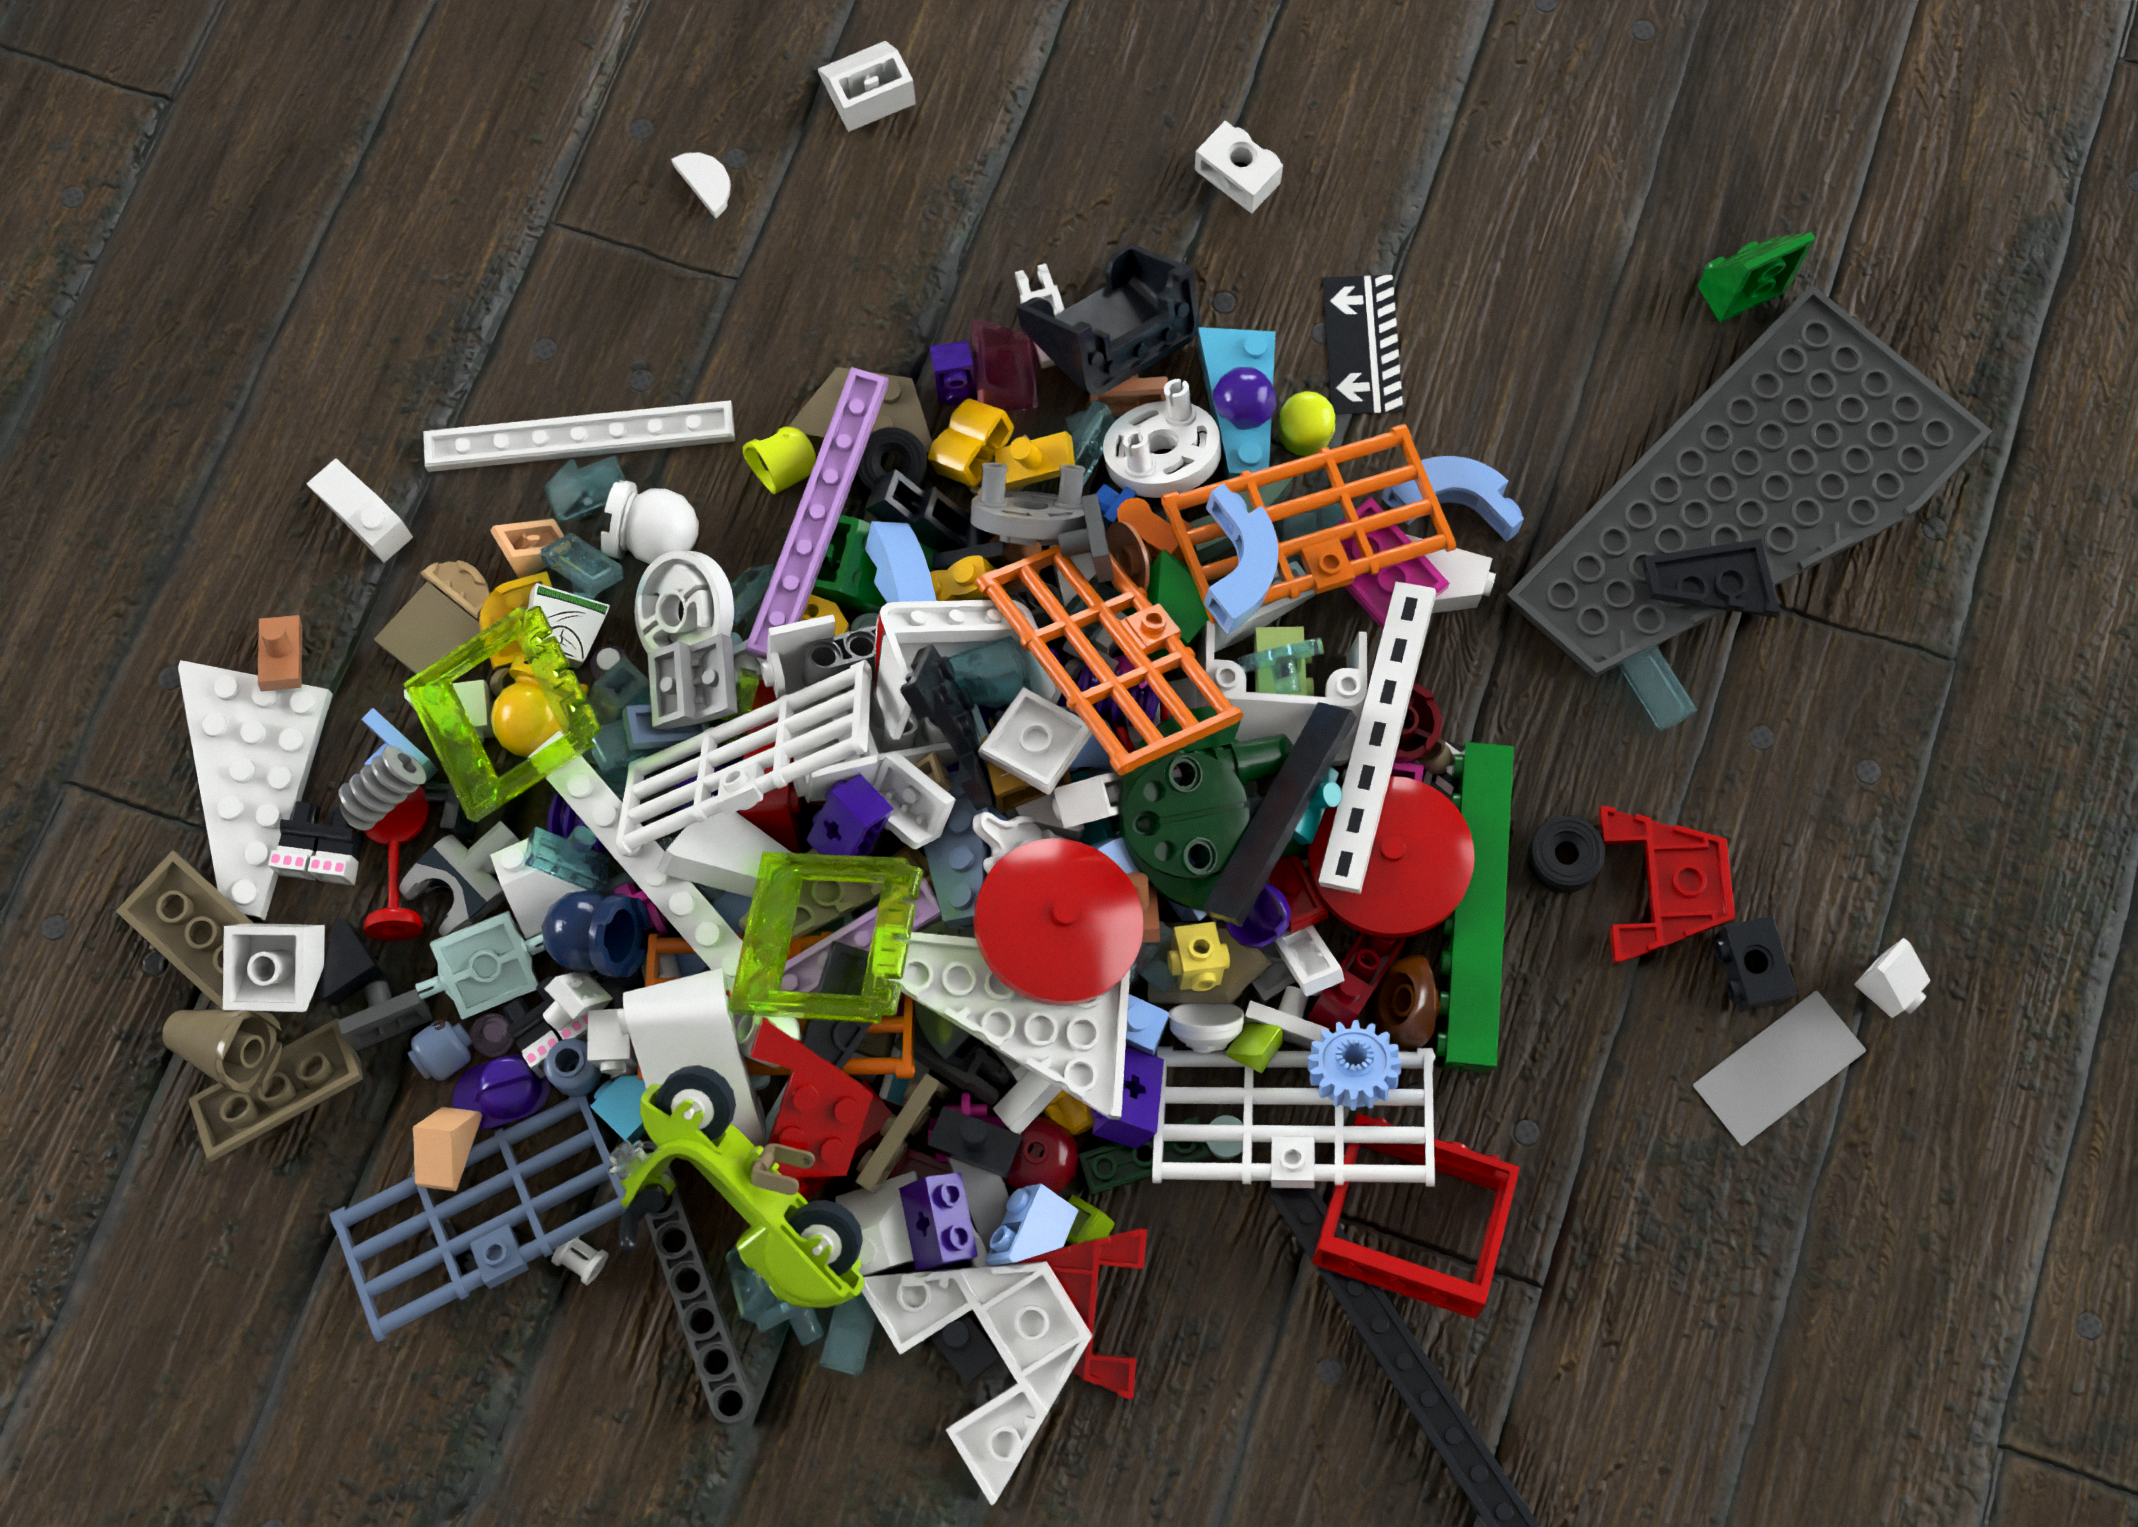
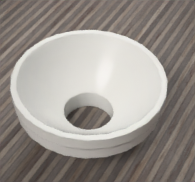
M1181 1004L1169 1011L1171 1032L1180 1041L1186 1043L1187 1047L1192 1048L1194 1052L1209 1053L1224 1050L1227 1048V1044L1234 1040L1243 1029L1244 1011L1232 1004Z

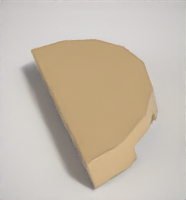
M459 560L442 564L436 562L420 572L423 578L479 622L482 605L490 595L486 580L474 566Z

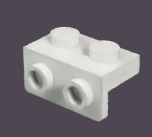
M897 751L885 755L873 785L877 792L894 808L885 827L898 836L903 843L913 849H918L941 837L956 799Z

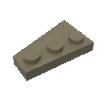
M812 848L739 920V926L770 953L886 895L887 889L860 864L854 865L839 875Z
M927 1073L922 1080L915 1078L903 1096L907 1103L900 1114L897 1116L893 1113L883 1125L880 1131V1135L884 1137L875 1152L871 1149L868 1150L859 1162L856 1171L860 1175L855 1182L867 1190L876 1193L905 1154L909 1145L905 1138L909 1133L913 1136L916 1135L929 1121V1115L932 1107L929 1105L935 1097L943 1101L951 1090Z

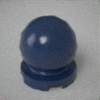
M590 890L567 893L549 907L541 926L544 948L557 965L581 973L597 970L599 974L606 977H630L640 968L647 953V949L641 948L643 928L650 929L647 908L641 899L629 897L625 894H614L605 897Z

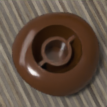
M1407 956L1390 966L1376 987L1372 999V1018L1379 1034L1388 1032L1390 1034L1389 1043L1397 1044L1399 1048L1406 1050L1420 1048L1429 1041L1435 1029V1021L1442 1008L1438 996L1440 991L1435 986L1433 973L1425 956Z

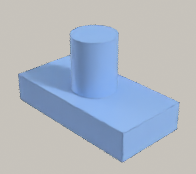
M374 708L362 718L371 731L384 742L364 763L365 765L371 764L375 756L382 755V751L386 746H394L412 756L421 764L427 776L426 781L438 771L429 758Z

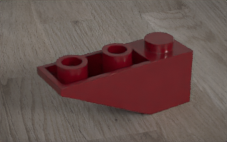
M1361 933L1340 965L1345 981L1323 990L1307 1021L1329 1028L1332 1034L1336 1033L1337 1022H1341L1345 1029H1350L1353 1020H1356L1408 937L1383 938Z

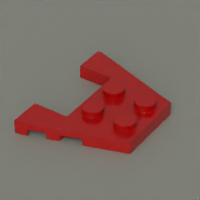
M1601 806L1599 808L1600 836L1604 845H1644L1652 923L1617 924L1609 928L1613 964H1621L1730 923L1735 919L1726 838L1679 825L1669 826L1651 821L1650 817L1639 814L1635 816L1616 811V808L1610 806Z
M761 1017L750 1050V1056L791 1069L767 1145L770 1143L780 1144L808 1151L815 1157V1162L811 1168L806 1169L777 1162L779 1164L778 1171L783 1176L791 1178L847 1176L873 1097L872 1091L828 1060L826 1061L807 1048L804 1043L784 1032L771 1020Z
M1138 1228L1063 1246L1062 1248L1015 1262V1264L1047 1261L1091 1334L1094 1335L1099 1266L1144 1269L1147 1228ZM1092 1336L1071 1373L1083 1377L1084 1380L1097 1386L1101 1385L1124 1398L1133 1399L1137 1357L1092 1353Z

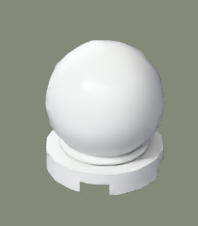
M619 480V482L613 484L605 507V513L612 514L609 532L601 531V550L604 556L622 559L626 551L629 550L636 559L651 564L657 557L670 551H691L698 537L699 521L694 509L684 496L668 489H648L638 494L636 484L630 481Z

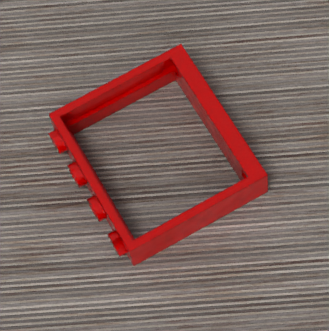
M1357 1113L1352 1126L1395 1125L1389 1124L1380 1116L1374 1119ZM1434 1138V1166L1436 1171L1496 1190L1472 1283L1334 1237L1350 1182H1344V1185L1334 1184L1311 1264L1476 1320L1486 1304L1520 1167L1499 1160L1500 1156L1497 1155L1486 1156L1471 1151L1459 1142H1444ZM1346 1143L1344 1150V1164H1355L1361 1145L1418 1165H1425V1144Z

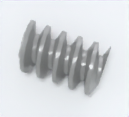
M386 746L382 751V755L375 756L371 764L365 765L360 770V774H354L351 777L350 783H345L340 787L339 797L342 801L340 810L349 825L363 831L372 829L376 822L381 821L388 812L394 810L398 803L403 802L408 794L415 792L419 785L425 783L427 780L425 770L412 756L397 747Z

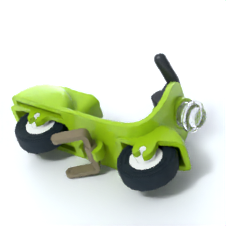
M700 1065L684 1066L671 1073L662 1086L655 1083L650 1084L641 1095L640 1115L644 1129L658 1147L653 1154H647L642 1149L644 1144L640 1140L634 1144L625 1140L608 1157L612 1164L607 1171L611 1175L616 1173L621 1178L619 1184L627 1191L620 1203L626 1210L621 1216L619 1249L624 1253L632 1252L635 1249L638 1222L647 1212L655 1213L660 1211L676 1189L677 1180L675 1176L665 1170L671 1161L677 1157L692 1163L751 1225L738 1240L737 1249L744 1264L761 1275L778 1299L786 1301L792 1306L827 1308L842 1304L860 1295L865 1285V1280L859 1272L861 1267L859 1255L863 1237L860 1224L855 1216L841 1204L823 1200L808 1203L798 1192L799 1182L794 1178L783 1176L778 1171L779 1164L777 1162L806 1169L811 1168L815 1162L814 1155L808 1151L775 1143L768 1144L765 1149L761 1145L755 1147L740 1130L731 1124L736 1108L734 1092L727 1080L713 1069Z

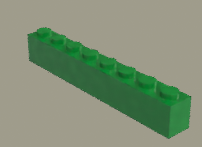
M1465 742L1460 754H1454L1452 778L1459 780L1458 793H1452L1450 801L1460 811L1470 830L1474 845V868L1468 889L1462 901L1442 924V934L1449 935L1448 951L1442 950L1440 959V975L1447 976L1446 991L1439 992V1002L1442 1006L1439 1016H1444L1443 1032L1437 1031L1435 1040V1056L1442 1057L1441 1069L1491 1073L1497 1067L1514 746Z

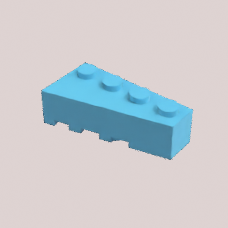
M1198 327L1196 348L1202 366L1205 390L1207 391L1211 409L1210 413L1219 429L1222 448L1220 460L1225 480L1238 477L1240 472L1249 470L1252 473L1269 468L1271 418L1256 428L1237 429L1229 420L1222 418L1214 406L1213 390L1221 376L1235 367L1256 368L1266 375L1273 386L1275 331Z

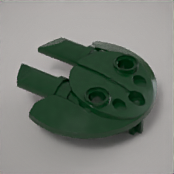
M1212 706L1190 709V712L1198 722L1217 715ZM1173 716L1156 726L1164 738L1183 730ZM1239 721L1123 775L1118 801V823L1112 824L1113 832L1120 831L1133 864L1139 872L1147 875L1149 885L1158 893L1183 907L1204 911L1205 903L1251 823L1249 807H1244L1243 803L1247 801L1244 786L1247 782L1276 777L1294 746L1285 734L1239 742L1235 739L1241 723ZM1142 739L1134 751L1148 746V744ZM1175 766L1181 771V781L1179 784L1173 778ZM1291 837L1279 859L1305 854L1308 851L1309 844L1301 845ZM1191 847L1196 853V862L1193 866L1188 860V852Z

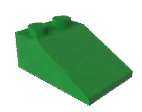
M1810 232L1774 237L1760 244L1757 241L1751 242L1742 247L1736 255L1728 259L1719 257L1708 263L1704 268V273L1697 287L1718 321L1722 323L1786 293L1816 238Z

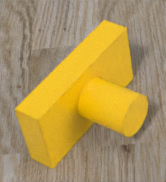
M1066 431L1033 440L1019 437L1010 446L994 449L995 463H1002L1008 466L1005 490L1060 477L1061 465H1075L1072 436Z

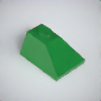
M1164 549L1150 567L1147 599L1153 606L1160 604L1181 630V642L1185 647L1192 648L1203 633L1206 622L1210 620L1189 568ZM1132 606L1123 610V613L1130 616L1137 613V611ZM1163 648L1148 656L1155 661L1170 653L1166 648Z

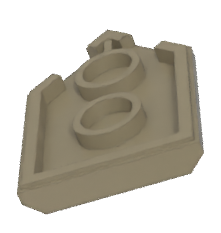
M1159 922L1160 942H1150L1148 1000L1150 1004L1231 1005L1250 983L1259 975H1263L1273 964L1258 948L1240 945L1230 936L1225 923L1215 922L1220 944L1225 943L1227 945L1230 958V966L1224 969L1221 985H1216L1207 991L1180 990L1177 975H1170L1167 962V952L1171 951L1174 927L1208 922Z

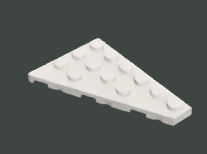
M180 660L178 671L217 889L247 917L265 921L279 876L268 866L272 850H277L280 840V820H289L296 801L301 802L333 694L329 689L302 684V688L260 691L258 675Z
M877 929L873 975L1107 1118L1113 1120L1121 1118L1130 969L1115 987L1092 1001L1071 1006L1046 1005L1026 999L1004 985L984 961L976 938Z

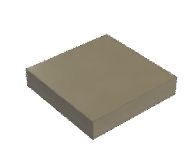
M428 581L374 638L380 647L429 686L441 685L483 639L479 622Z

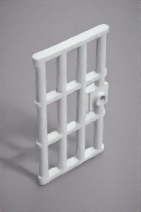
M867 660L853 664L849 669L797 692L781 696L780 699L717 727H710L701 734L653 755L629 762L616 838V848L620 855L625 856L635 848L696 822H703L708 817L719 812H723L726 816L738 810L750 809L763 800V794L775 788L780 789L787 786L789 782L855 754L861 755L867 752L870 686L872 680V670ZM855 684L853 690L794 715L795 710ZM853 708V713L792 739V734ZM778 718V722L717 748L718 744ZM852 732L851 738L790 763V758ZM776 741L775 747L714 773L715 767ZM701 751L699 757L644 780L645 775ZM773 766L772 772L764 774V769ZM697 776L696 781L640 805L641 799ZM718 790V795L711 797V792ZM694 800L693 806L636 830V824Z
M1158 1046L1155 1056L1164 1059L1157 1134L1154 1135L1153 1183H1162V1179L1242 1180V1184H1251V1181H1271L1272 1188H1315V1181L1335 1182V1185H1344V1182L1426 1183V1187H1435L1433 1061L1436 1056L1433 1048H1417V1052H1399L1398 1058L1401 1059V1068L1424 1069V1089H1389L1386 1101L1379 1099L1373 1103L1375 1106H1424L1425 1127L1344 1126L1343 1105L1335 1107V1126L1253 1125V1104L1333 1105V1101L1328 1097L1321 1098L1319 1096V1088H1254V1069L1227 1057V1050L1199 1053L1193 1050H1174L1173 1046ZM1277 1051L1267 1067L1308 1068V1055H1311V1051ZM1167 1067H1245L1244 1087H1166ZM1165 1104H1244L1243 1125L1165 1124ZM1164 1141L1243 1142L1242 1163L1163 1162ZM1252 1142H1272L1271 1163H1252ZM1315 1143H1335V1164H1315ZM1344 1143L1425 1144V1165L1344 1164Z

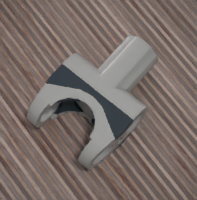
M501 821L494 825L469 849L454 835H448L439 840L416 862L402 880L399 891L407 900H412L424 892L428 893L434 888L446 887L453 890L454 902L452 908L447 913L448 917L443 921L438 930L442 937L482 922L506 899L500 882L494 877L496 871L490 854L520 842V840Z

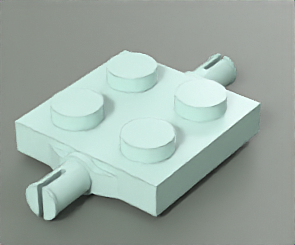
M507 911L431 941L430 946L438 963V976L416 983L417 992L420 991L419 996L421 1000H424L445 990L446 994L455 1002L461 1019H465L537 990L536 987L539 984V980L533 969L532 955L545 951L544 943H542L543 935L525 940L517 931L512 916Z

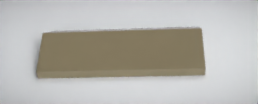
M172 850L116 912L218 1007L223 1009L224 926L254 923L177 852Z
M339 1018L283 1047L277 1067L269 1079L262 1085L255 1084L248 1088L251 1091L246 1093L233 1091L218 1082L188 1099L206 1157L210 1162L363 1079L361 1060L357 1052L341 1035L337 1022Z

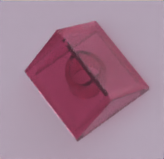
M976 317L970 320L978 401L1005 412L1038 407L1032 340L1026 334Z

